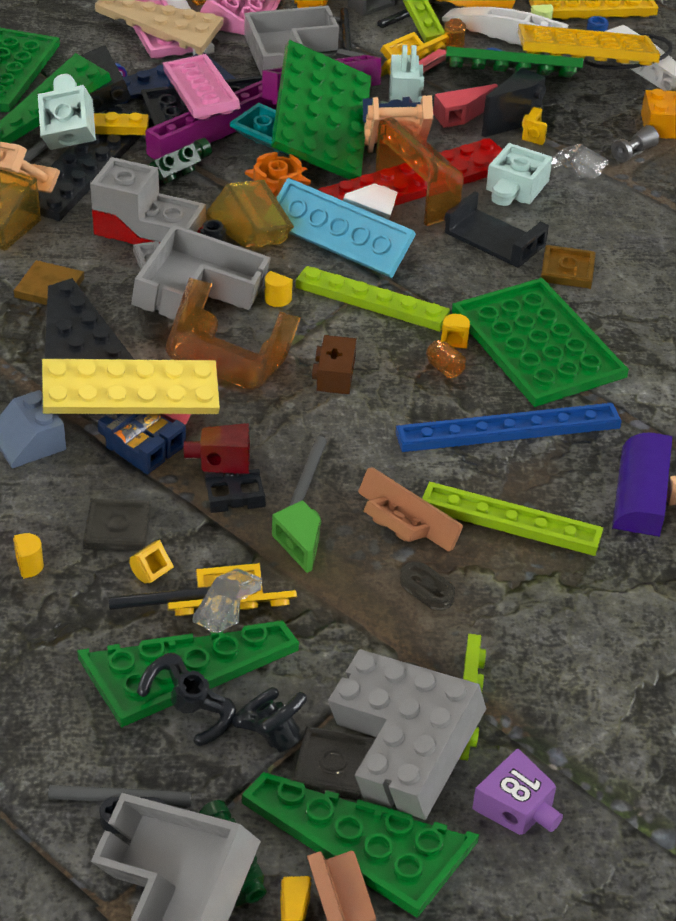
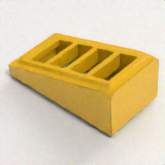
M287 876L281 879V921H305L311 897V877Z

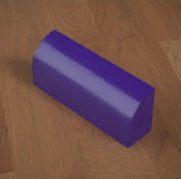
M640 433L632 436L624 443L621 452L612 529L660 537L666 510L673 436L658 433Z

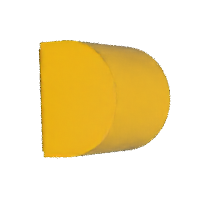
M269 271L265 276V302L272 307L288 305L292 301L293 279Z
M450 314L443 319L440 346L467 349L470 321L466 316Z
M31 533L14 535L15 556L21 577L25 579L38 575L44 567L40 538Z
M160 540L154 541L129 559L133 573L143 583H152L174 568Z

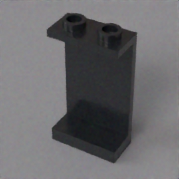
M106 45L80 55L109 72L112 79L90 93L93 99L94 113H100L132 99L126 83Z
M476 191L449 209L444 217V233L517 268L546 246L548 224L540 221L528 232L518 229L478 210L479 193Z

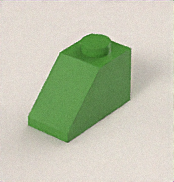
M302 500L272 514V536L308 573L313 569L319 543L321 518L316 510L311 509Z

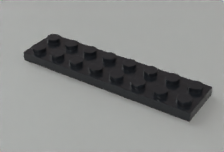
M118 106L111 107L104 112H116L118 114L140 113L125 110ZM149 116V126H148V129H149V128L151 127V125H152V124H151L150 116ZM95 134L96 141L70 146L50 166L60 170L53 192L47 193L27 189L16 200V208L61 221L90 190V183L111 157L120 159L142 135Z

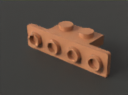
M375 468L367 469L359 488V494L369 500L366 503L364 512L373 517L375 523L390 528L403 541L411 542L426 537L446 551L454 549L463 528L461 523Z

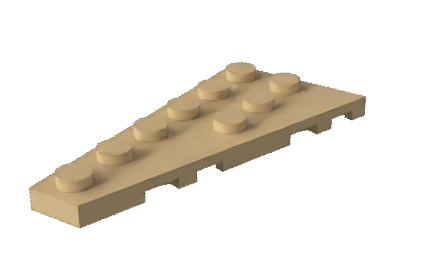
M98 0L95 3V12L115 20L124 19L126 20V25L131 27L136 24L141 27V31L167 42L173 40L179 42V47L184 49L191 47L195 49V53L198 55L203 54L223 26V17L216 16L213 13L205 14L195 12L192 9L184 10L175 8L172 5L163 6L151 1Z

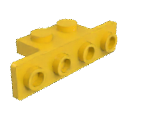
M412 32L383 45L380 51L387 60L381 67V77L386 74L390 75L391 55H401L402 45H407V55L411 54V45H416V55H419V60L438 49L443 50L446 47L445 43L449 36L446 33L423 43L417 34Z
M260 563L196 569L197 588L237 584L238 596L169 602L167 608L168 611H175V616L193 615L196 608H207V613L226 611L227 605L239 604V610L258 608V602L269 601L271 607L290 605L289 599H295L297 594L296 590L263 593Z

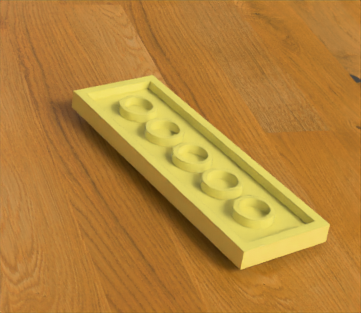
M42 359L43 414H219L216 360Z

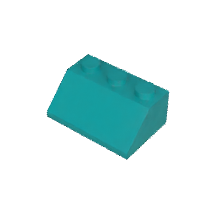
M257 103L230 122V127L244 137L289 156V154L271 147L276 114L275 109Z

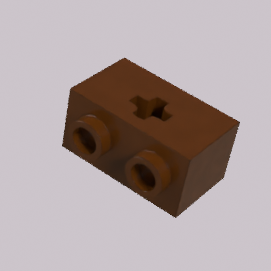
M324 335L322 346L317 345L315 361L319 363L313 364L312 379L317 380L316 391L350 394L357 338Z

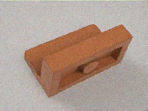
M321 851L307 856L327 921H376L377 918L354 851H348L327 860Z

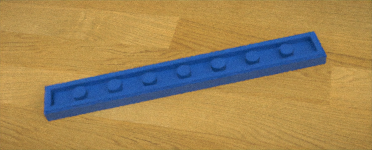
M604 403L396 426L395 434L401 452L619 429L622 421L614 404Z

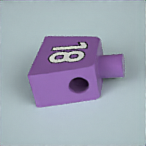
M518 748L475 789L472 809L519 835L525 834L536 822L549 832H553L563 818V814L552 807L556 790L554 782Z

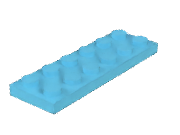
M287 178L264 219L267 224L390 278H393L416 236L414 230L290 178Z

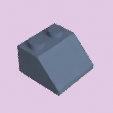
M41 390L14 398L1 413L0 451L12 469L66 450L64 423L57 414H43V395Z

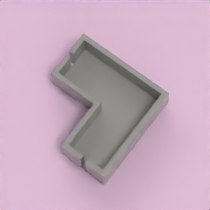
M328 5L244 13V36L261 76L262 70L283 66L285 45L289 39L316 52L327 53L332 50H338L339 26Z
M173 224L136 276L131 305L151 312L159 310L160 315L182 322L200 293L212 299H218L233 304L236 307L250 310L257 298V294L260 293L265 284V276L268 273L271 257Z
M359 649L346 670L347 678H341L328 699V703L337 725L376 737L355 773L360 791L365 800L392 808L395 803L397 811L426 820L486 711L480 685Z
M121 793L108 824L132 841L130 845H127L113 833L105 830L91 862L113 878L145 887L130 921H228L261 841L241 824Z

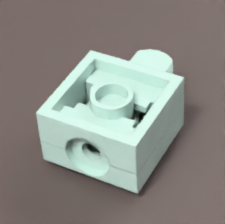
M402 45L401 55H391L389 102L394 99L402 101V97H410L412 102H421L424 76L423 65L419 64V55H416V45H411L410 55H407V45Z
M58 75L53 81L54 91L38 94L40 136L50 150L96 141L93 99L84 85L77 86L71 75Z
M508 143L490 163L488 168L486 190L492 192V201L501 206L510 205L514 199L521 203L530 204L549 182L553 157Z

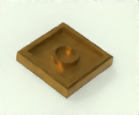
M546 245L541 278L547 283L591 289L596 252Z
M36 260L14 289V297L47 305L49 285L73 278L77 285L80 286L84 280V271Z

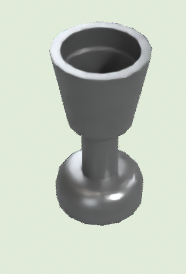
M646 125L633 135L630 142L625 139L613 142L611 146L612 155L618 162L624 163L631 159L634 149L643 150L657 146L659 134L653 126Z

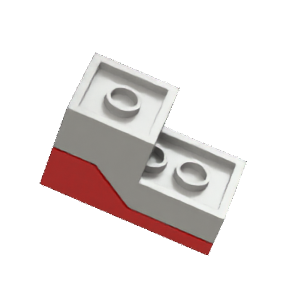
M111 157L90 183L94 235L128 242L129 244L158 241L160 244L173 224L200 233V229L203 228V224L206 222V204L159 193L157 167Z

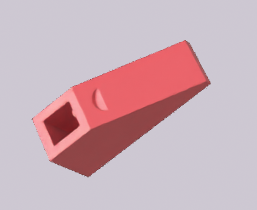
M491 84L435 94L433 115L443 128L463 125L484 112L486 95L497 88L498 85Z

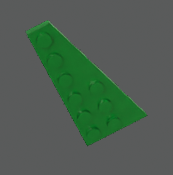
M75 53L0 121V142L12 143L40 125L38 94L54 91L53 81L58 75H71L77 86L84 85L90 94L112 80L109 72Z
M282 620L247 625L243 627L242 631L224 633L223 629L210 631V635L193 637L192 633L143 640L138 646L120 648V644L108 645L107 650L89 652V648L77 650L80 663L122 728L173 706L171 692L174 684L169 670L164 669L156 676L146 697H141L137 694L140 678L146 668L166 653L179 655L186 669L189 672L197 671L208 680L209 688L212 689L299 651V641Z

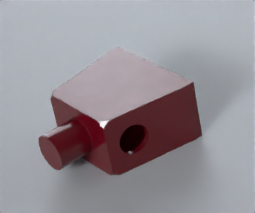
M249 423L203 428L201 441H184V459L201 458V467L204 472L249 474Z

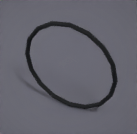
M638 33L639 35L663 41L668 45V50L660 56L659 61L665 59L672 52L673 44L665 37ZM586 58L583 60L586 65L599 69L619 70L647 66L639 63L616 66L602 65L590 62Z

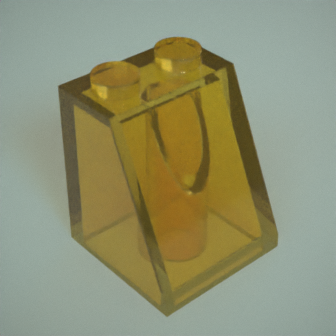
M0 170V249L6 251L41 221L37 179L20 172Z
M265 180L227 184L206 212L207 221L218 220L222 222L223 227L226 228V234L245 248L262 247L274 243L276 245L281 244L288 238L287 235L294 227Z

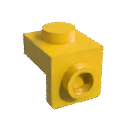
M533 107L529 114H525L522 121V140L539 145L544 144L547 123L541 122L542 109Z

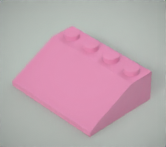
M206 0L200 13H213L216 16L223 17V26L220 31L244 35V13L276 10L281 0Z

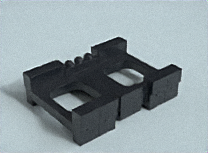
M251 469L249 474L231 473L229 475L226 473L225 476H223V473L205 474V487L207 488L210 503V513L226 512L228 507L231 506L232 508H238L247 505L248 509L266 507L265 492L259 469ZM241 484H258V492L243 493L241 490ZM223 485L228 486L229 495L218 497L212 495L211 488L222 487Z

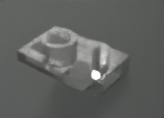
M580 143L563 148L552 158L553 167L561 165L568 167L572 165L579 179L588 176L590 179L595 178L609 164L606 158Z
M238 568L216 577L194 613L193 622L213 633L223 632L225 629L239 623L240 599H245L249 595L260 591L262 578Z

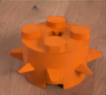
M278 152L263 154L257 158V163L253 169L245 171V175L254 180L248 187H254L256 197L265 201L268 207L273 205L287 178L305 185H310L311 180L302 175V172L307 168L302 167L301 161L289 154V158L278 156Z

